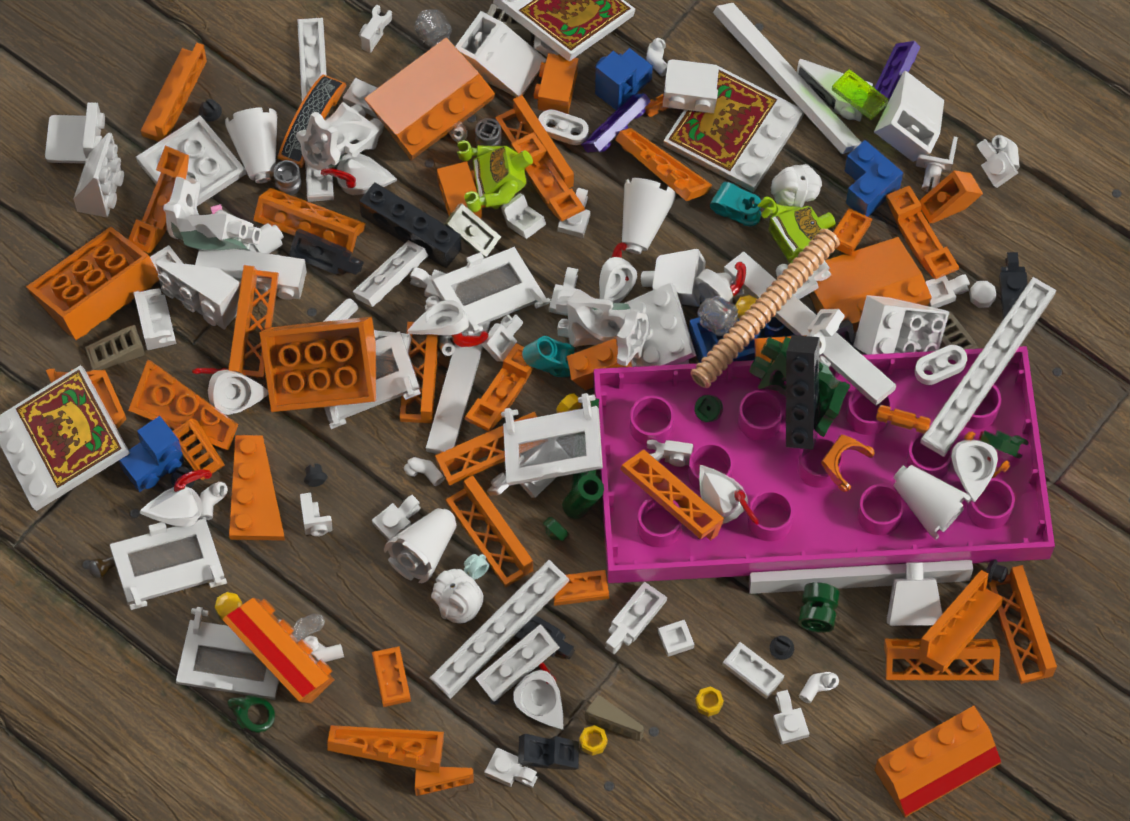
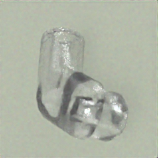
M311 614L299 619L296 622L292 635L298 641L304 640L306 636L318 632L324 627V617L320 614Z

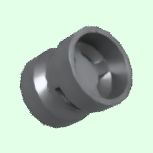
M492 118L480 120L475 127L476 146H501V126L498 121Z
M290 160L279 162L274 168L276 189L283 193L294 195L301 188L299 167Z

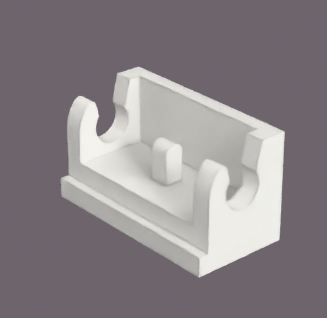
M161 289L134 292L147 350L176 344L165 295H161Z

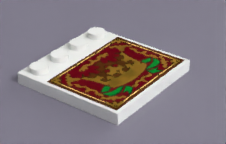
M493 0L496 6L568 61H571L634 16L635 8L624 0Z
M718 66V94L714 113L684 110L664 139L663 146L754 192L804 116V112L798 106Z
M81 365L0 415V446L32 508L36 511L130 454L88 374Z

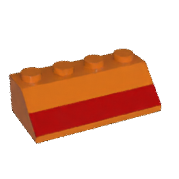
M251 598L222 619L299 702L312 703L335 680L330 675L332 669L322 659L317 661L311 655L313 649L303 639L298 641L292 635L294 632L292 626L284 619L279 621L273 615L276 610L267 600L263 599L260 601L259 599Z
M972 706L879 758L874 771L903 816L907 817L1001 764V759L989 727L975 706Z

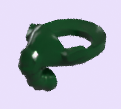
M246 696V698L238 697L228 700V707L237 717L236 722L241 729L246 728L251 732L260 733L270 729L273 725L275 711L271 703L264 698ZM255 704L264 706L269 714L267 722L262 725L252 723L248 718L250 706Z

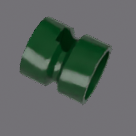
M812 582L805 585L802 598L804 606L801 607L798 622L800 627L818 633L834 630L836 612L834 610L837 609L840 594L838 588L820 582Z

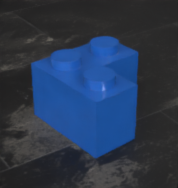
M630 48L624 54L619 55L612 51L607 57H602L595 66V95L617 110L628 98L637 94L652 80L653 65Z
M866 140L847 155L844 171L856 182L848 188L846 204L854 211L868 217L887 200V194L897 191L901 186L903 172Z
M158 416L137 430L140 443L129 449L130 454L118 460L122 471L139 492L145 488H152L158 483L160 478L167 473H174L184 463L179 439L161 416Z

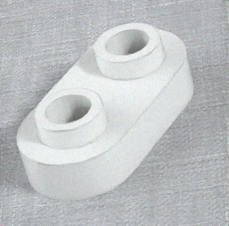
M552 109L542 112L538 120L550 138L571 145H580L588 138V125L581 118ZM553 124L555 127L550 128L547 125ZM577 132L579 135H572V133Z
M946 346L920 358L915 367V376L919 382L926 385L938 383L960 373L965 368L967 354L960 346ZM948 360H955L956 364H950ZM930 370L933 374L927 375L924 371Z

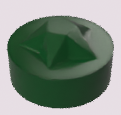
M703 395L696 401L694 411L701 421L714 422L721 417L723 404L717 396Z
M548 517L543 522L546 535L552 540H561L563 542L569 536V532L554 518Z

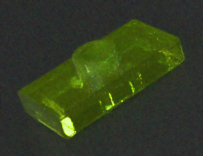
M850 69L832 85L833 92L870 120L889 101L887 97Z

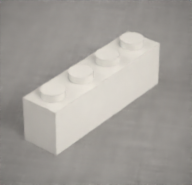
M199 249L195 264L219 268L239 281L240 287L244 265L254 266L256 270L278 272L276 296L284 300L301 298L307 272L305 259L240 249L215 251ZM257 277L256 289L261 295L271 288L272 279Z

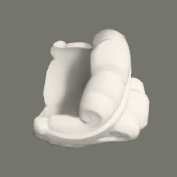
M794 165L786 167L774 177L771 193L779 205L803 207L805 201H813L819 195L822 181L820 176L809 165Z
M451 569L439 574L436 578L437 583L434 584L431 598L438 604L441 617L443 619L447 618L454 623H466L472 620L483 603V593L475 580L461 569Z

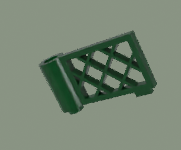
M595 398V400L590 401L591 407L597 406L599 408V399ZM585 432L575 434L574 458L587 456ZM596 470L573 474L572 489L562 502L563 511L570 518L580 519L584 517L603 495L604 484L596 476Z

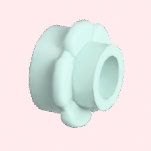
M483 554L469 556L464 562V572L474 580L483 576L489 568V564L485 560L486 556Z

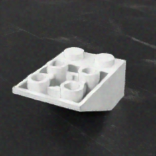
M480 11L455 46L486 82L515 97L526 92L538 75L541 62L546 63L547 60L507 25Z
M904 71L874 133L914 162L917 160L918 154H930L939 137L944 100L907 71Z
M107 133L87 156L74 196L77 212L108 217L110 208L114 209L116 205L117 186H121L123 183L124 171H121L120 168L121 159L117 156L118 147L114 144L112 133Z
M165 261L156 262L162 292L170 298L176 297L182 301L184 307L189 311H197L203 315V318L213 326L217 324L223 329L237 315L240 283L227 273L215 267Z
M867 295L853 346L867 355L937 351L940 348L949 311L889 297Z

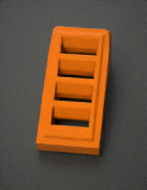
M189 419L172 431L179 439L182 454L194 471L202 469L200 464L209 458H212L213 462L203 469L209 470L212 474L225 466L197 420ZM192 430L194 434L184 440L183 436ZM199 439L201 443H199L192 449L188 447L190 444ZM206 449L207 452L197 459L194 455Z
M440 767L439 773L416 768L415 794L420 796L474 783L473 769Z

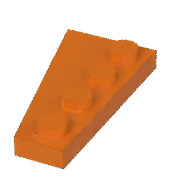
M632 128L622 130L617 135L615 140L622 145L625 151L635 156L685 201L703 196L710 191L712 184Z
M147 360L128 411L151 420L161 416L168 427L176 429L189 419H195L200 424L211 444L229 450L239 424L154 362ZM191 430L187 434L192 435L194 432Z
M262 435L235 436L230 540L285 541Z
M331 725L328 736V751L439 773L444 732Z

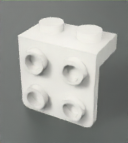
M669 60L666 71L663 107L714 113L718 94V66Z
M87 103L86 116L52 115L49 118L45 151L47 162H86L88 154L102 140L100 133L101 129H104L105 115L100 113L98 103Z

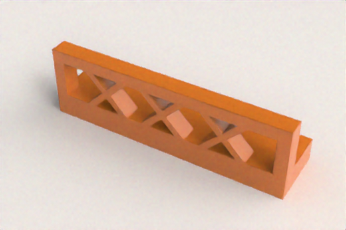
M196 43L193 51L181 49L141 129L143 137L160 142L171 134L207 62L203 44Z
M523 95L514 98L513 109L495 117L508 142L511 145L512 142L520 139V137H525L534 132L546 149L547 157L567 187H573V171ZM516 116L520 122L519 129L509 128L504 122Z
M273 188L268 189L259 196L253 219L264 225L267 223L271 226L276 225L280 231L295 236L296 230L302 229L347 248L346 250L352 253L356 238L364 231L366 223Z
M243 266L229 363L230 371L241 373L247 377L262 379L265 377L263 353L261 351L260 356L257 352L262 348L261 342L253 347L248 338L249 333L257 327L263 331L264 329L261 324L265 321V329L272 327L279 278L278 272L256 270L254 266ZM257 277L272 279L271 288L261 295L256 289ZM255 292L259 296L256 300H254ZM267 296H269V302H268V303H267L266 300H265V298H266ZM263 301L268 308L267 314L257 321L252 315V310L254 306ZM251 318H252L253 321L255 322V324H253V325L250 327ZM247 345L251 348L249 352H247ZM255 353L260 359L259 371L244 370L245 360Z
M407 322V334L408 329L414 324V322ZM427 334L426 339L420 344L413 338L411 339L409 358L411 359L418 352L425 357L424 364L419 368L412 364L415 375L423 381V387L419 389L421 393L406 400L404 395L401 396L400 422H433L439 335ZM416 400L421 405V414H406L407 406Z
M532 412L514 420V422L536 418L537 415L535 412ZM504 426L435 455L439 471L445 476L448 485H452L505 461V451L501 450L505 448ZM544 439L519 445V454L547 443L549 440ZM489 455L487 460L481 463L476 461ZM463 467L462 471L454 475L450 474L451 471Z
M643 449L622 464L620 470L699 539L706 536L711 541L718 536L724 518L647 451ZM673 500L678 503V505L680 506V508H678V507L673 503Z
M472 475L464 480V489L447 498L446 504L481 554L486 556L485 560L506 588L533 571V560ZM467 496L473 504L471 512L459 510L455 503ZM473 519L486 522V533L476 532L472 529ZM488 540L501 543L503 546L501 555L490 553L486 549ZM503 561L515 563L519 571L506 577L501 570Z
M1023 565L1012 567L1010 574L1007 575L1004 582L1000 583L992 580L989 583L987 582L989 590L998 594L996 586L1007 583L1011 585L1012 596L1009 600L1003 597L1002 603L1006 606L1003 609L1001 605L996 612L1020 683L1023 684L1052 677L1057 665ZM1009 607L1020 612L1021 620L1018 625L1007 620L1005 613ZM1017 632L1028 637L1030 644L1027 650L1015 645L1014 637ZM1026 657L1037 663L1039 672L1025 675L1022 664Z
M981 570L922 637L919 654L921 662L943 673L1002 605L1003 597L986 589L988 573Z
M922 639L884 640L886 680H999L1000 647L996 639H972L955 658L961 659L966 666L960 672H952L947 668L943 673L936 669L932 672H924L919 667L922 663L919 660ZM893 659H905L910 664L904 672H892ZM982 659H993L992 672H980L975 665Z

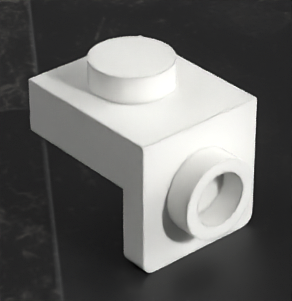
M521 193L511 199L508 204L501 207L507 226L526 239L546 225L544 216L527 205L525 196Z

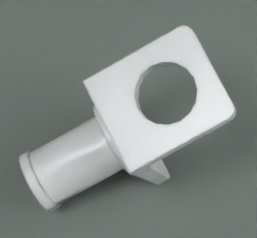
M958 137L953 138L949 160L918 154L916 166L926 168L922 190L928 192L930 182H932L931 190L940 182L941 171L951 172Z

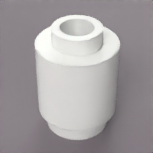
M267 223L259 228L261 229L259 244H250L247 251L270 254L283 245L281 239L284 236L276 225L271 226Z

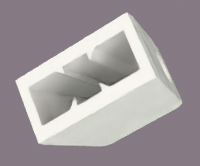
M699 249L660 255L656 260L655 271L642 272L641 284L643 287H653V290L668 283H672L675 285L680 304L700 306L701 294L697 289L695 279L705 270L706 261Z
M906 562V578H894L887 623L890 626L934 625L942 615L937 582L934 578H923V562Z

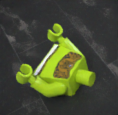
M468 141L458 142V148L462 151L457 153L462 161H468L473 156H477V158L473 159L478 193L470 191L464 195L465 202L470 211H479L481 205L498 209L500 206L508 204L513 196L526 185L524 169L533 163L532 156L528 151L523 150L517 153L508 146L477 145V148H471Z
M765 197L757 205L764 208L761 212L763 218H767L769 215L772 216L770 217L769 232L789 263H793L794 258L798 257V254L804 250L805 246H809V242L814 240V237L819 234L821 229L829 230L836 226L835 219L830 212L817 217L810 206L779 205L770 197Z

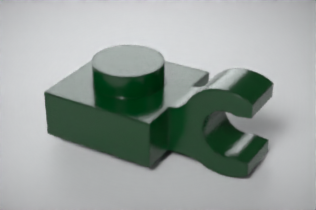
M985 430L980 439L995 449L1018 459L1023 456L1018 453L1020 445H1028L1029 443L1018 435L1012 437L1000 430H997L996 434Z

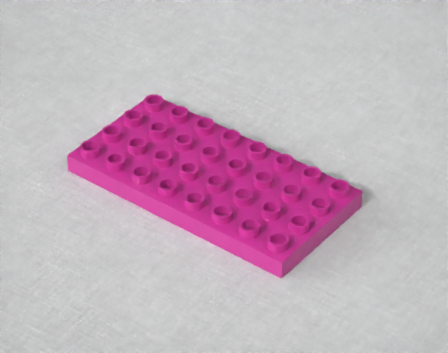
M1021 346L1017 349L944 457L921 444L920 442L924 434L916 432L915 428L909 430L892 425L891 421H887V423L878 421L876 419L878 408L880 405L891 407L890 410L893 411L899 409L916 414L917 418H920V416L927 417L931 420V426L983 349H964L967 354L965 368L960 373L932 385H926L917 380L915 367L920 358L935 351L863 355L896 384V389L877 405L872 403L832 366H829L833 376L842 382L850 384V388L843 399L839 414L830 425L824 437L819 434L817 435L813 450L786 447V396L774 390L758 388L761 379L749 372L753 361H736L727 364V369L722 370L720 376H716V381L711 382L709 388L701 387L693 380L690 372L692 369H696L697 364L594 369L595 398L599 399L603 468L600 469V479L604 484L602 508L608 583L750 576L751 572L906 564V562L924 563L972 560V563H989L995 559L998 562L1050 559L1055 543L1027 346ZM948 360L950 364H956L955 360ZM930 370L924 371L927 375L933 374ZM703 395L717 396L723 404L721 417L714 422H703L698 419L694 411L698 398ZM985 430L996 434L997 430H1000L1012 437L1018 435L1029 442L1028 445L1021 444L1018 453L1023 455L1020 459L995 449L998 456L996 467H1000L1007 460L1010 462L1009 469L1005 473L1001 471L995 478H991L985 490L975 502L970 500L967 503L964 500L962 502L964 510L944 532L940 529L936 532L939 535L936 540L930 536L893 486L896 482L893 477L903 465L906 468L913 465L967 494L954 470L951 455L954 446L959 442L965 441L964 436L969 431L976 433L973 440L977 441L979 440L980 432ZM841 434L849 436L865 446L872 447L875 452L872 458L856 450H845L841 453L838 467L842 478L851 486L848 492H843L838 488V485L831 480L821 464V461ZM648 440H656L660 443H665L666 440L693 444L689 465L674 466L669 462H665V458L660 459L658 462L700 498V465L712 468L733 478L743 487L748 498V506L759 520V524H754L744 510L736 519L722 523L718 536L711 541L706 536L699 539L620 470L621 466L643 449L649 454L655 453L656 450L647 448ZM673 500V503H674L678 508H680V506L678 505V503Z

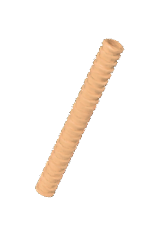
M825 228L821 229L819 234L814 237V240L809 242V246H805L804 250L798 254V257L794 258L793 263L788 265V269H784L782 274L777 277V280L772 282V286H769L766 292L761 294V298L756 300V304H752L750 309L745 312V315L735 322L734 327L729 329V333H725L723 339L718 341V345L713 346V351H709L707 357L702 358V363H698L696 369L691 370V376L698 385L709 388L711 382L716 381V376H720L722 370L727 369V364H731L733 358L738 357V352H742L744 347L749 345V341L754 339V335H758L760 329L765 327V323L770 322V317H774L776 312L781 310V306H784L787 300L792 298V294L797 292V288H801L803 283L808 280V277L813 275V271H816L819 265H822L824 260L829 257V254L834 252V248H837L840 242L832 231Z

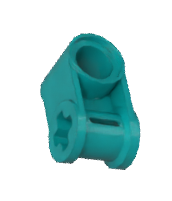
M729 182L721 184L710 203L711 209L717 214L728 217L745 226H754L761 219V207L757 206L761 202L760 198Z
M542 336L523 348L522 357L530 367L543 370L556 377H569L571 374L567 356L574 354L575 347L548 336Z

